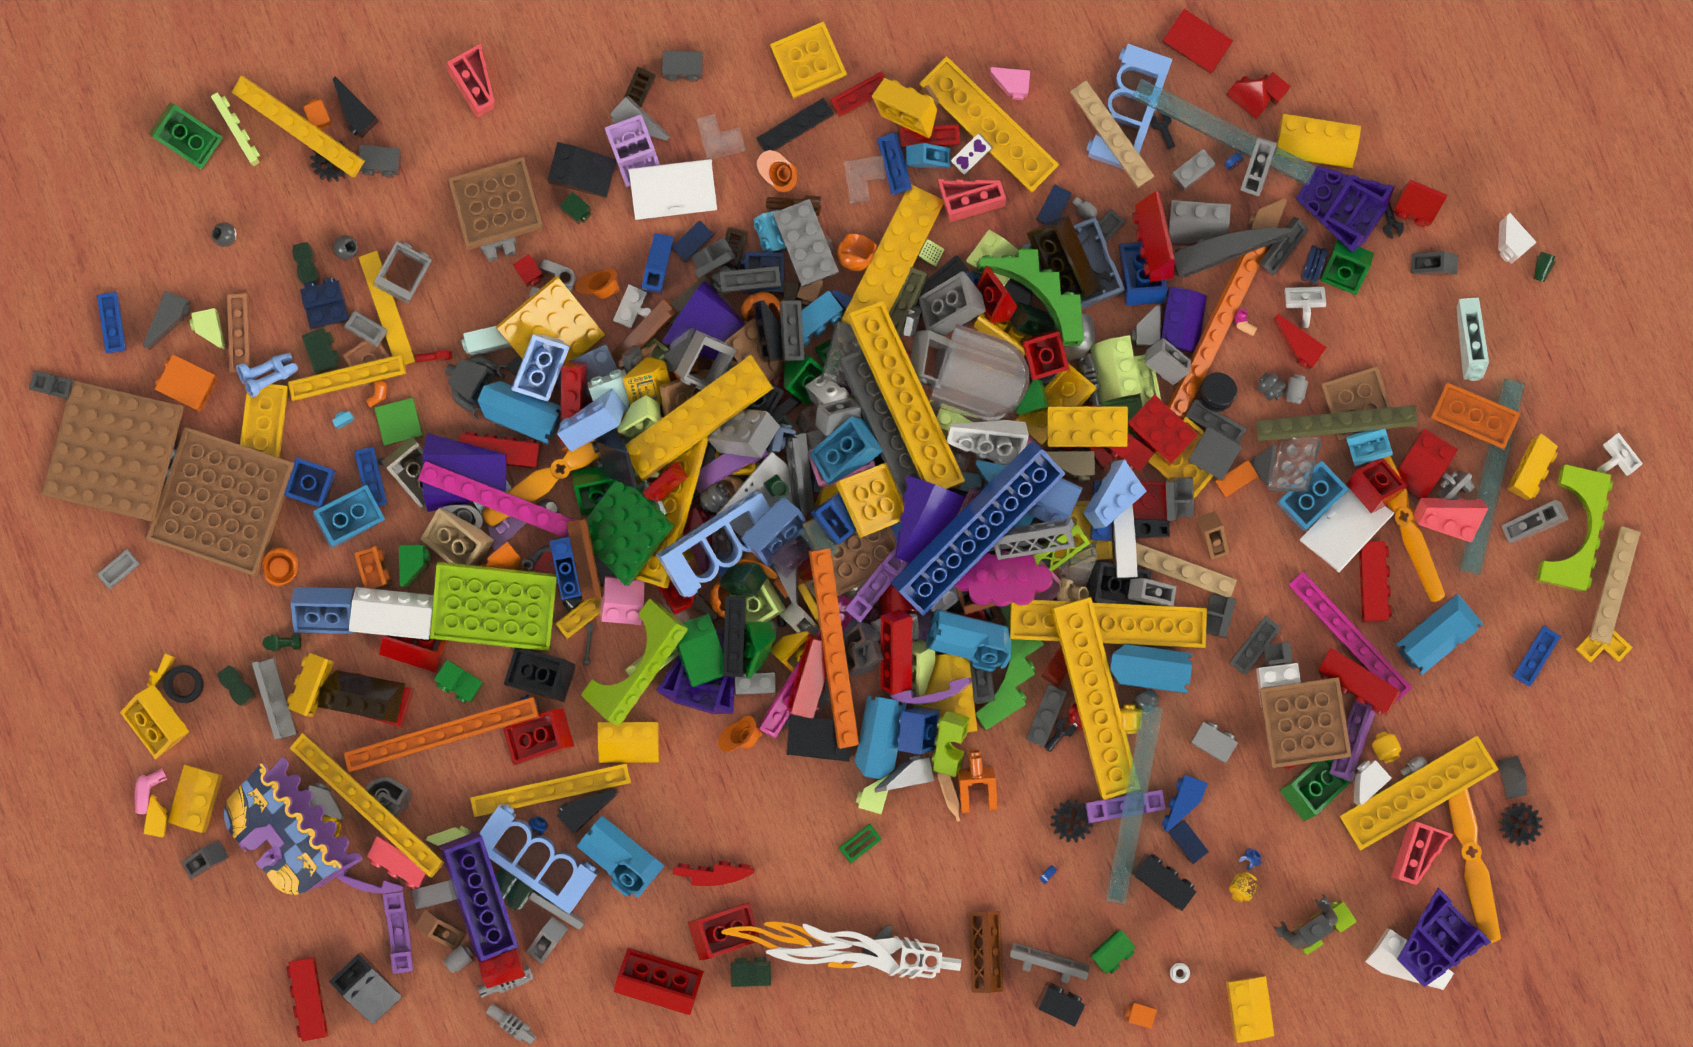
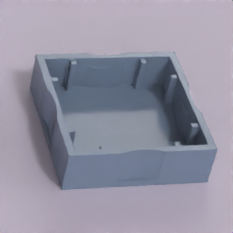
M1096 217L1073 225L1080 243L1090 234V238L1082 247L1092 270L1097 273L1106 271L1112 278L1111 283L1105 279L1100 280V284L1106 288V291L1105 289L1102 291L1095 290L1088 297L1081 298L1082 310L1123 294L1125 289L1116 266L1108 254L1106 241ZM1031 243L1022 245V248L1031 247L1033 249ZM1039 263V272H1041L1042 268ZM1045 306L1050 322L1054 321L1051 314Z

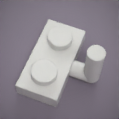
M628 285L613 321L632 329L638 315L646 318L651 312L649 308H642L647 292Z
M1285 288L1286 308H1303L1301 326L1308 328L1311 308L1326 307L1325 288Z
M1617 433L1603 444L1612 458L1598 467L1597 472L1605 473L1618 464L1626 476H1628L1643 463L1623 437Z

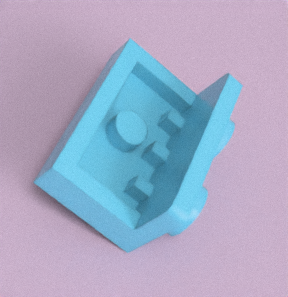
M780 210L762 213L753 219L754 228L758 234L760 247L763 252L773 253L787 249L773 216V213Z
M1386 429L1369 430L1346 437L1355 466L1393 455Z

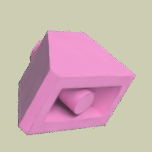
M991 67L990 76L1007 96H1012L1014 100L1027 98L1030 78L1029 70Z

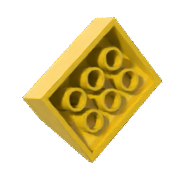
M951 654L936 655L935 665L925 695L951 690L949 682L971 678L969 659ZM972 683L951 698L920 706L940 710L939 718H943L947 711L970 717L967 733L977 732Z

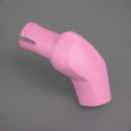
M162 768L147 776L142 774L137 778L134 795L135 812L137 814H147L151 787L167 780Z

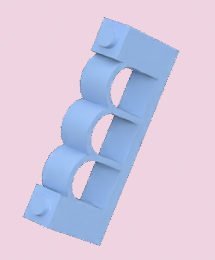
M1128 44L1126 49L1122 48L1118 59L1122 61L1115 80L1117 89L1108 98L1106 108L1116 122L1139 130L1133 145L1139 153L1172 59ZM1126 71H1136L1157 79L1151 97L1126 88L1121 82V75ZM1125 96L1148 104L1142 122L1116 113L1112 108L1113 99ZM1097 132L1094 140L1090 139L1086 148L1087 151H1090L1088 157L1123 169Z
M753 491L656 554L681 596L691 597L698 592L697 589L701 587L699 582L711 581L717 575L719 565L722 567L734 566L740 560L742 550L751 552L746 545L740 543L729 522L746 512L752 524L755 525L759 518L771 509L761 492ZM723 527L733 545V552L726 560H718L706 540L707 536ZM698 542H700L710 561L708 571L700 576L693 573L682 554Z
M500 803L479 833L483 837L489 858L570 914L599 873L596 871L597 868L588 861L586 863L582 861L579 865L577 858L567 851L556 853L555 844L549 837L544 835L533 837L531 826L524 820L514 819L516 817L515 810L507 804L503 806ZM519 826L526 831L527 842L513 861L494 847L509 827ZM542 842L549 847L550 858L536 877L517 863L532 843ZM565 858L572 863L573 874L561 892L558 893L540 879L554 860Z

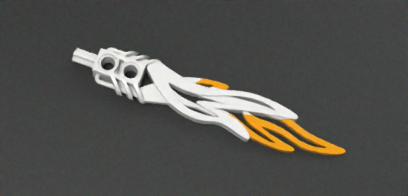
M777 921L765 922L764 925L793 937L780 936L753 926L731 927L721 931L722 934L758 942L768 947L769 949L766 950V953L773 957L801 964L830 962L828 966L833 968H856L870 965L888 973V976L901 974L899 977L910 975L909 979H913L916 976L934 978L936 973H940V968L960 971L962 959L943 957L938 945L922 943L915 938V941H910L908 937H904L905 940H900L898 936H894L893 938L874 940L853 931L826 932L805 923L802 927ZM782 926L798 930L816 941L830 945L812 947L806 938ZM738 931H755L775 940L806 946V948L779 947L762 938ZM837 937H850L861 941H848ZM852 945H855L872 951L878 957L865 953L838 951L834 949H844L852 947ZM924 947L935 948V951L926 950ZM902 948L899 966L890 954ZM908 953H914L917 956L915 963L909 964L906 962L905 957ZM793 956H801V957H824V958H818V959H801V958H796V957H793ZM928 956L936 957L937 962L934 966L926 965L925 960ZM843 961H855V963L841 964ZM923 971H928V972H932V974H925V973H922V972H923Z

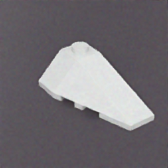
M999 420L950 424L946 442L964 451L974 452L983 459L988 458L994 461L995 464L1007 466L1026 447L1029 434L1026 422Z
M1386 929L1365 962L1381 973L1419 983L1397 960L1407 940L1393 930ZM1448 969L1445 974L1427 986L1444 990L1454 973Z

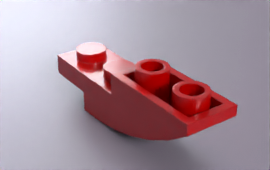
M719 861V864H714L712 872L710 867L698 866L697 870L690 869L689 864L678 863V867H673L672 875L692 877L691 885L717 886L744 879L754 874V869H750L751 865L739 863L738 867L731 866V862Z

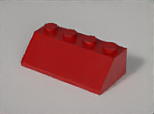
M1155 191L1135 204V212H1132L1133 223L1138 226V229H1136L1137 241H1141L1142 244L1140 246L1141 258H1145L1146 262L1143 264L1144 273L1149 275L1150 282L1174 278L1175 263L1160 192Z
M1333 648L1329 649L1318 670L1322 680L1339 677L1341 692L1345 694L1350 692L1355 696L1354 699L1362 705L1365 703L1372 706L1371 710L1380 716L1382 714L1387 716L1400 697V691Z
M627 948L617 976L614 992L691 1015L704 971Z

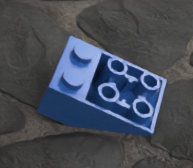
M839 491L810 513L834 545H839L857 531Z

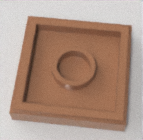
M365 340L342 354L349 367L390 357L381 342L375 347ZM373 382L367 383V384H363V385H361V386H362V388L364 389V388H366L367 386H369L370 384H372Z

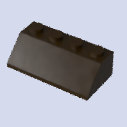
M1069 216L1052 220L1026 233L1033 249H1038V258L1042 270L1050 269L1053 272H1059L1061 295L1065 292H1074V295H1080L1081 298H1084L1100 287Z
M336 670L321 687L317 707L397 723L405 683Z

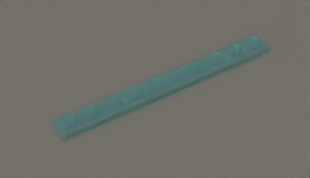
M1143 79L1139 81L1132 96L1133 99L1251 158L1258 137ZM1276 147L1270 168L1307 186L1316 166Z
M1505 379L1499 404L1518 412L1525 383ZM1513 432L1505 450L1489 444L1476 498L1483 499L1488 510L1472 542L1466 541L1460 571L1476 575L1481 573Z
M1144 704L1142 707L1106 895V901L1126 905L1163 708Z

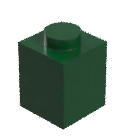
M573 192L559 206L578 225L581 222L585 223L591 216V207Z

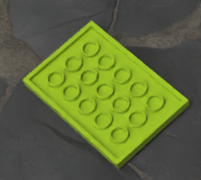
M437 562L430 639L549 651L557 575Z

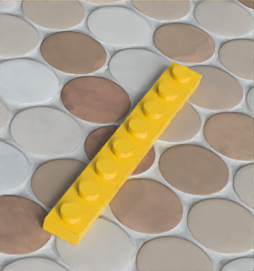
M240 76L232 90L233 94L351 177H356L365 162L364 159L247 77Z
M627 764L475 796L470 799L474 817L494 813L500 803L503 806L507 804L515 809L630 784L631 780Z

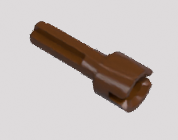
M805 195L803 199L767 197L766 208L781 210L810 199L816 216H820L821 196Z

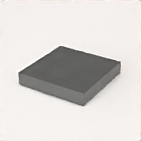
M1207 427L1188 462L1223 481L1242 446Z

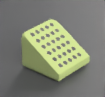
M927 239L918 259L936 267L945 249Z

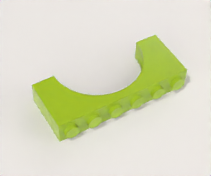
M1566 464L1560 467L1557 486L1569 490L1580 500L1586 511L1588 529L1583 544L1571 557L1562 561L1540 562L1536 578L1537 582L1580 592L1587 591V588H1590L1592 583L1590 572L1596 564V557H1594L1595 549L1598 550L1600 545V538H1598L1599 530L1602 531L1605 522L1602 516L1603 512L1607 510L1609 500L1606 499L1607 493L1611 491L1613 481L1610 480L1611 475Z
M650 598L638 614L646 628L647 645L643 659L637 669L627 679L614 685H604L592 679L581 694L607 721L618 726L625 720L630 710L637 703L642 693L649 686L652 679L688 630L662 604Z

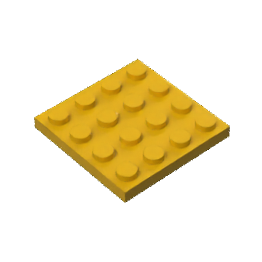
M557 276L496 326L498 331L522 359L532 334H543L563 340L569 346L564 363L582 355L605 336Z

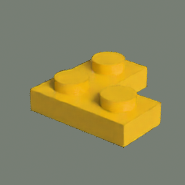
M1614 630L1609 645L1589 639V634L1575 650L1589 663L1603 649L1613 659L1620 662L1633 647Z

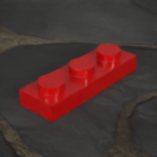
M882 71L830 99L839 117L873 100L872 95L885 78Z
M959 124L933 126L930 138L905 127H900L901 148L920 143L937 146L960 145Z

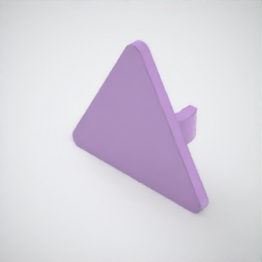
M509 516L495 526L488 524L490 537L494 540L492 544L493 549L497 550L504 545L526 522Z

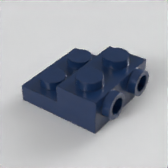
M745 252L744 257H740V269L779 266L781 286L745 290L743 293L754 294L761 291L784 293V253Z
M335 278L323 280L324 284L308 283L304 285V289H300L311 330L349 320L339 280L335 281Z

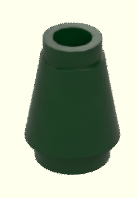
M1540 252L1536 259L1533 279L1545 282L1556 263L1554 261L1556 256Z

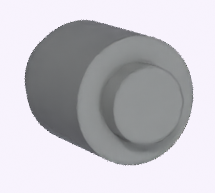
M1294 374L1293 377H1289L1285 396H1287L1286 401L1301 404L1305 398L1308 386L1305 376Z
M461 944L446 955L447 958L443 961L452 973L455 971L459 972L473 961L472 956H474V953L468 945L464 947Z

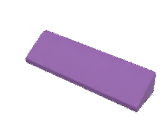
M1354 699L1346 723L1352 757L1334 759L1330 770L1331 775L1352 782L1375 712L1371 710L1372 706L1365 703L1362 705Z

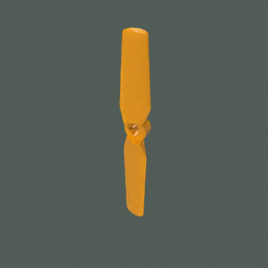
M619 433L622 439L626 437L623 434ZM595 440L586 443L572 452L569 450L563 458L555 459L551 467L534 471L506 493L529 502H534L547 494L558 479L567 477L570 471L585 467L599 457L598 453H594L591 443ZM558 463L566 466L564 473L561 471L556 472ZM488 507L482 511L484 520L490 526H495L509 517V515Z
M1391 456L1385 457L1384 460L1400 477ZM1405 489L1390 501L1387 506L1395 513V521L1400 525L1403 543L1430 601L1438 602L1444 598L1445 592L1423 534L1415 523L1416 520L1413 517L1415 510L1409 507L1408 494ZM1405 513H1408L1409 517H1407L1406 520H1403L1402 517L1405 515Z
M1467 788L1448 799L1454 833L1463 846L1461 854L1466 860L1464 879L1478 929L1493 943L1501 939L1489 871L1480 858L1482 850L1477 844L1478 825ZM1469 846L1477 849V853L1474 854L1473 858L1470 855H1466Z

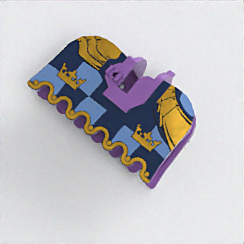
M282 757L269 772L266 764L261 763L250 777L227 799L224 807V821L230 834L237 840L238 845L244 852L255 850L268 840L272 848L262 855L256 862V865L265 871L277 889L283 893L297 895L328 884L344 871L362 861V856L357 852L351 854L346 852V848L349 845L348 838L343 836L336 838L334 836L337 829L336 823L334 821L326 823L322 821V817L325 814L324 807L321 805L312 807L310 805V801L313 798L312 792L310 790H298V785L301 782L300 776L297 774L288 776L286 774L289 763L286 758Z

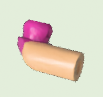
M1238 309L1234 315L1237 328L1254 336L1257 327L1248 323L1247 311L1245 309Z

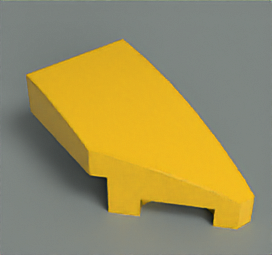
M164 654L158 672L150 670V679L147 686L150 687L153 684L156 686L166 676L176 657Z
M152 794L148 804L144 834L164 837L167 825L166 813L168 811L156 800L157 797Z

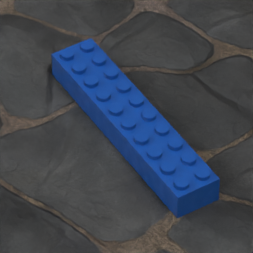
M1032 440L923 549L891 584L924 616L1066 473Z

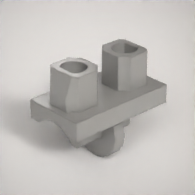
M515 237L480 246L488 262L498 259L497 250L504 249L506 257L516 255L515 245H517Z
M1462 470L1458 474L1453 471L1450 475L1444 472L1442 474L1444 481L1440 484L1443 489L1437 496L1438 498H1446V500H1458L1460 496L1457 492L1460 489L1465 493H1469L1475 487L1471 481L1472 475Z

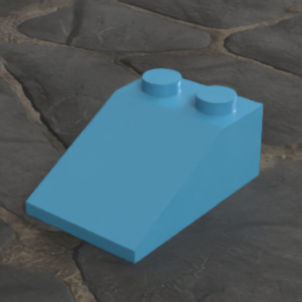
M851 416L814 448L809 455L826 483L830 485L865 466L883 450L863 419Z
M367 485L313 511V517L330 549L353 539L385 520Z

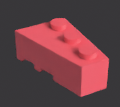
M479 44L448 61L446 70L476 118L493 110L495 104L482 46Z
M938 179V188L949 223L1006 206V197L999 180L944 181V179Z
M1421 498L1413 513V517L1418 525L1472 542L1488 507L1483 499L1464 500V498H1458V500H1446V498Z
M1409 822L1391 878L1417 885L1430 868L1432 861L1440 854L1443 846L1448 839H1451L1453 834L1419 822Z

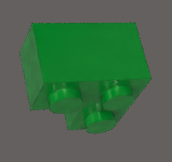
M446 660L434 679L438 682L436 685L438 688L447 693L453 691L457 694L455 698L464 704L467 701L472 703L484 685V682L449 660Z

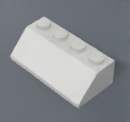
M356 587L352 599L349 631L429 640L434 595Z

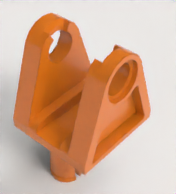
M977 749L968 751L970 767L961 769L958 773L961 813L970 812L968 786H972V783L987 784L989 811H996L997 790L993 766L982 767L981 751Z

